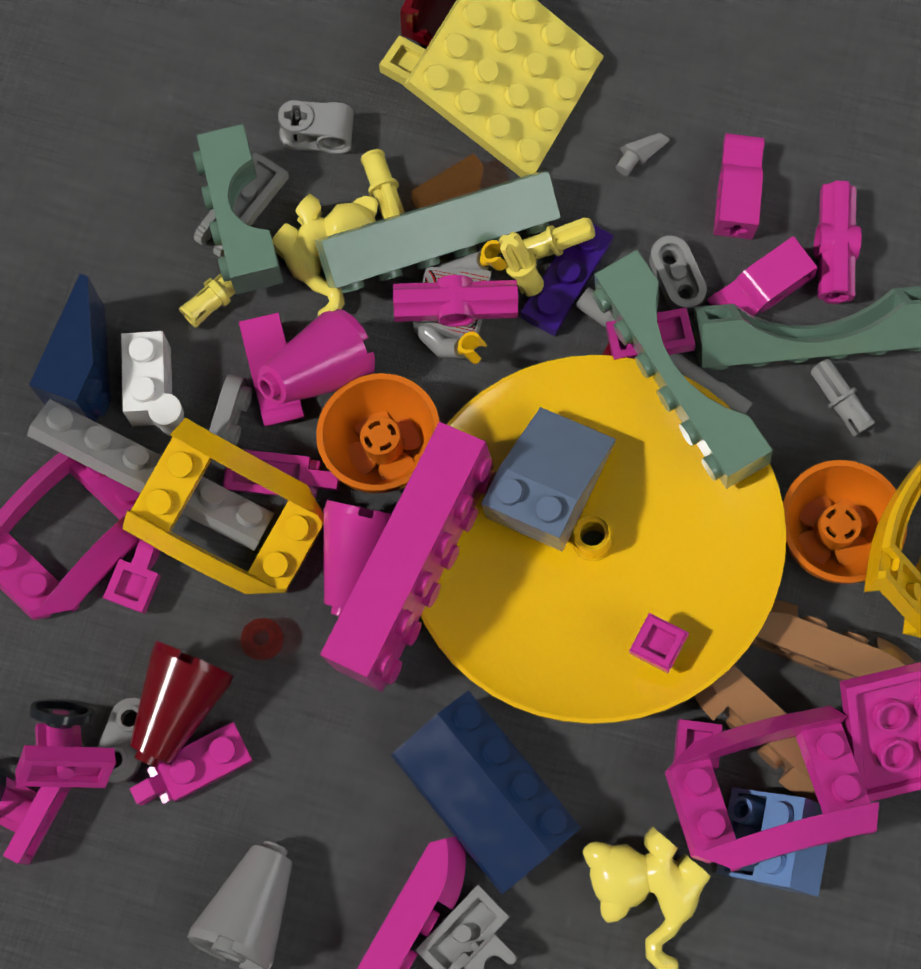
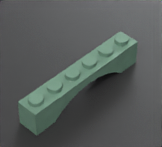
M638 250L595 273L596 290L592 292L596 304L603 313L608 311L611 313L616 321L613 327L620 341L625 346L631 344L638 354L635 357L638 368L645 378L648 379L652 376L660 389L657 390V395L662 405L668 412L674 410L682 421L679 424L680 431L690 446L697 444L705 456L701 461L713 481L720 479L724 487L728 489L769 465L773 450L750 416L728 409L707 398L686 380L672 362L663 344L657 323L659 281Z
M921 286L893 288L878 301L855 314L833 322L817 325L790 326L768 322L747 313L735 304L694 307V353L702 368L724 370L731 365L748 364L750 366H764L769 362L784 360L800 363L815 357L841 359L847 357L848 354L867 353L870 355H882L888 350L899 349L921 351Z

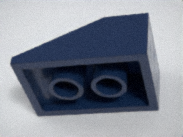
M79 274L29 386L44 405L51 399L96 422L99 416L105 415L111 401L105 306L88 276Z

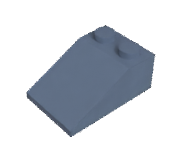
M540 407L500 465L481 503L486 518L563 552L616 443V439Z

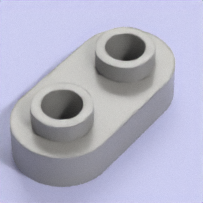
M677 236L661 237L654 243L649 256L651 269L659 281L660 289L667 304L673 310L687 307L688 313L693 312L694 307H700L707 292L706 283L688 244ZM670 256L675 260V263L666 264L662 258ZM685 290L689 292L691 298H681L678 295V291Z
M232 374L226 377L209 429L210 432L236 446L238 445L241 433V426L237 425L241 411L246 412L252 398V388L247 387L246 378Z
M126 698L114 706L98 747L114 748L115 753H120L123 758L122 764L118 768L113 769L108 782L115 784L128 782L137 774L140 768L141 761L134 758L137 750L130 746L134 726L127 727L124 723V718L129 712L137 713L140 703L138 698Z

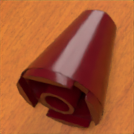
M156 640L151 651L130 741V746L137 750L134 758L155 768L159 767L161 761L170 764L230 687L234 676L212 664Z

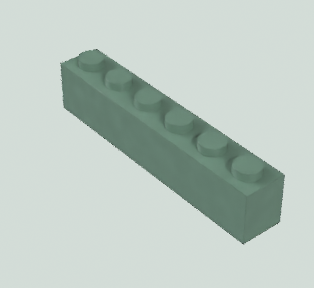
M549 171L516 178L314 241L328 287H340L341 292L346 293L365 287L363 280L378 275L380 281H385L403 275L401 268L415 263L417 269L434 266L440 263L439 256L453 252L454 258L477 252L476 244L490 240L499 241L502 235H509L511 232L526 229L527 235L545 231L550 221L559 219L561 216Z

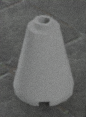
M264 841L262 846L253 845L191 926L187 938H190L189 942L224 962L226 959H230L240 963L239 968L270 969L274 961L292 868V861L286 857L288 851L284 847L270 841Z

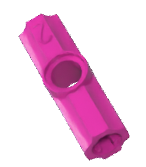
M834 181L829 184H823L820 189L819 224L815 232L813 249L814 258L819 259L818 299L828 304H841L852 301L855 297V265L860 253L862 235L860 226H856V187L852 186L849 181Z
M447 275L439 278L436 283L393 284L394 322L438 320L441 325L459 327L469 325L475 319L518 318L517 280L473 281L472 278L464 275Z

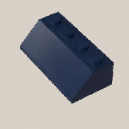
M469 690L437 713L391 754L392 758L501 894L509 890L581 829L579 824Z

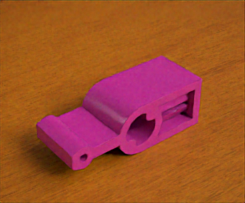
M725 133L713 235L753 239L759 226L764 138Z
M792 236L745 269L735 281L710 296L707 302L710 306L735 304L747 313L755 316L770 309L816 276L817 266L796 238Z
M279 312L240 321L239 326L264 427L304 418L300 400L276 404L261 394L257 384L260 367L287 344Z

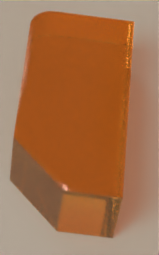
M474 153L413 189L411 191L413 204L418 209L480 190L484 178V166Z

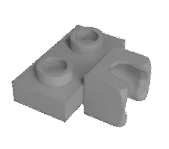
M479 885L415 949L433 969H461L462 967L464 969H484L485 961L490 956H499L507 964H513L517 960V956L494 934L509 916Z

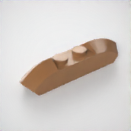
M780 600L774 601L761 631L751 644L842 681L916 663L899 647L880 637L877 638L872 647L867 645L868 639L859 634L843 632L842 635L827 629L828 624L818 618L803 616V619L798 618V605Z
M735 665L711 686L694 696L701 708L713 721L721 713H724L728 717L725 723L730 729L786 714ZM796 737L758 745L760 749L757 752L766 763L775 769L781 767L785 770L778 781L780 784L799 797L819 803Z

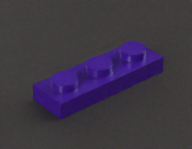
M594 225L596 235L593 239L563 250L562 255L555 256L542 277L544 281L542 291L530 297L521 312L520 318L555 337L613 242L614 235Z

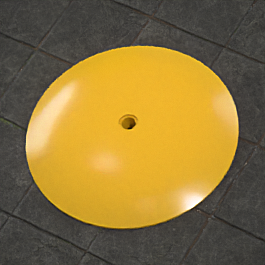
M609 355L571 356L524 368L502 378L480 392L465 404L446 424L486 441L494 465L493 471L496 473L540 407L616 439V443L563 552L486 518L481 505L485 494H481L475 506L478 509L476 520L469 532L463 530L456 544L459 546L456 561L449 570L444 568L437 582L441 585L438 597L430 608L425 606L421 614L424 625L438 647L469 680L493 697L514 708L536 716L562 722L583 724L617 723L640 719L666 711L691 699L729 671L748 650L761 631L773 607L781 583L786 553V523L779 485L771 464L728 489L724 487L720 479L713 481L701 461L705 456L697 444L690 446L685 440L679 428V424L682 421L674 410L668 412L664 408L657 395V390L660 389L652 376L648 379L644 377L633 358L626 357L614 360V357ZM684 376L691 385L707 398L731 409L711 391ZM589 531H599L604 535V539L598 545L590 546L582 541L584 534ZM649 613L689 632L669 674L629 654V650Z

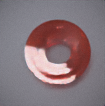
M268 618L252 620L244 627L241 633V645L244 652L252 659L258 661L272 659L280 652L283 646L284 637L281 628L276 622ZM262 631L269 634L268 643L263 646L256 645L254 643L255 635Z

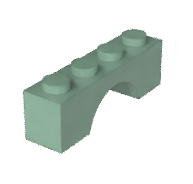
M244 124L196 135L200 148L199 151L193 152L199 176L206 174L208 185L201 187L207 211L214 209L217 220L209 222L215 246L222 245L225 257L218 258L223 281H231L236 294L283 283L270 230L249 226L234 214L235 203L240 192L257 178Z

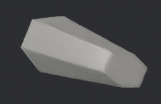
M657 133L622 146L620 150L624 155L616 165V170L620 174L628 176L636 164H644L649 157L668 143L670 139L661 133Z

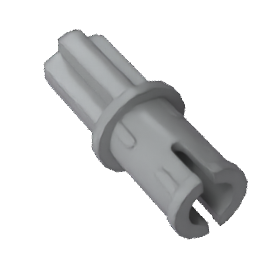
M823 360L812 368L811 375L831 402L828 404V407L835 409L853 437L875 423L874 419H872L855 395L856 388L850 389L831 360Z

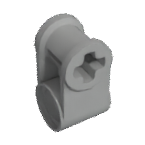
M290 100L284 103L278 112V121L281 126L279 131L280 140L288 149L295 151H321L330 154L346 153L351 149L354 111L349 105L339 102L319 103ZM296 110L299 111V117L295 116ZM293 134H297L296 141L294 140Z

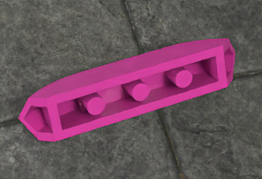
M455 836L428 844L357 969H410L418 954L411 950L418 934L421 933L428 937L441 914L433 909L437 901L453 910L461 893L466 869V851Z

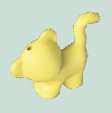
M309 193L295 210L299 216L297 221L302 226L297 230L292 225L285 223L272 239L276 253L285 260L286 266L294 278L307 284L314 292L328 296L329 302L318 311V316L329 310L332 312L337 309L342 310L345 301L341 288L328 287L327 280L320 276L322 264L314 240L376 222L375 216L378 208L376 198L363 196L357 198L352 203L337 204L323 218L321 217L322 212L319 199Z
M653 826L644 835V846L650 852L646 855L640 854L628 844L611 846L605 842L594 841L586 845L583 849V855L590 867V879L595 895L601 901L600 909L604 920L607 923L618 922L626 917L631 907H636L643 902L649 892L654 893L665 920L659 928L645 939L646 959L656 969H678L677 959L662 951L663 944L675 937L683 923L693 916L700 894L711 876L686 853L675 861L673 856L678 848Z

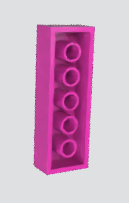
M442 422L438 423L320 653V656L338 672L382 693L387 684L392 685L397 679L402 667V661L399 658L406 644L412 646L417 639L422 625L418 620L425 606L430 608L436 601L441 587L437 582L444 568L449 570L455 563L459 553V546L456 544L463 530L469 532L478 514V509L475 506L481 494L486 495L496 475V472L493 471L494 465L486 441Z

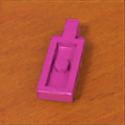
M245 450L286 474L306 483L314 498H317L318 489L340 490L341 481L330 471H321V461L311 460L307 456ZM225 467L224 488L230 491L279 496Z
M231 722L181 748L170 764L161 761L158 768L153 766L147 768L150 778L129 789L136 804H140V806L157 797H160L163 804L171 801L177 802L252 763L253 759L236 724Z

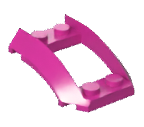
M59 452L33 474L0 509V589L33 621L49 618L51 614L69 610L74 613L80 607L79 604L118 563L119 559H122L138 545L140 539L122 528L127 510L132 509L140 493ZM70 473L110 510L119 521L80 558L59 582L9 532L36 502Z
M830 705L756 721L693 742L665 771L691 858L708 864L714 862L728 867L731 872L758 862L841 841L847 837L874 834L877 831L879 802L871 803L841 724L847 716ZM796 737L823 814L779 825L736 839L711 760L750 747Z

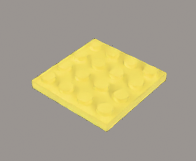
M456 0L403 86L518 176L523 177L536 173L604 55L537 0Z

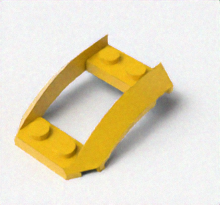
M184 418L170 434L172 438L131 510H127L122 529L191 568L244 594L287 592L324 526V513L306 483L264 462L199 426L190 419ZM212 459L288 500L249 571L208 552L172 532Z
M921 459L897 488L880 518L871 543L864 592L880 591L904 617L902 634L921 638V557L915 567L902 553L901 549L908 521L921 496Z

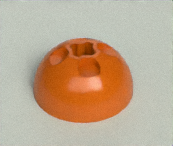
M385 373L358 377L339 388L322 409L316 431L319 454L329 471L345 485L366 493L381 494L395 492L406 487L435 428L440 422L439 415L430 396L419 385L407 378Z
M832 460L810 467L794 480L783 499L786 523V549L802 569L816 578L837 584H853L865 581L874 533L887 504L896 491L895 487L878 471L854 461ZM907 527L903 538L902 549L905 544L907 536ZM828 528L830 533L833 534L835 537H832L826 529Z

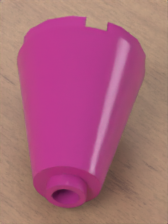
M337 309L333 312L329 310L321 313L260 367L257 384L261 394L276 404H283L333 393L358 377L374 374L375 356L373 351L367 354L363 341L368 339L364 328L352 315L344 310Z
M326 500L324 508V604L332 606L330 614L340 616L391 514Z

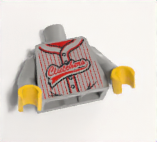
M490 240L484 244L481 251L438 264L436 267L426 268L422 283H436L439 278L447 275H464L472 278L473 281H491L492 271H487L490 266L497 271H502L507 266V262L504 259L497 257L501 253L499 241ZM475 319L473 323L459 327L444 326L439 324L438 320L413 321L414 332L439 358L461 359L466 357L471 363L478 364L481 357L475 352V349L479 346L487 347V343L479 336L482 319Z

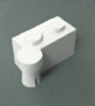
M163 331L122 333L123 413L132 427L156 425L164 434L171 436L170 434L185 418L180 401L172 395L171 347Z

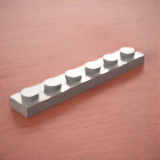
M49 399L30 424L27 434L28 437L139 493L143 490L161 458V455ZM204 477L201 478L181 513L255 551L274 516L273 512Z

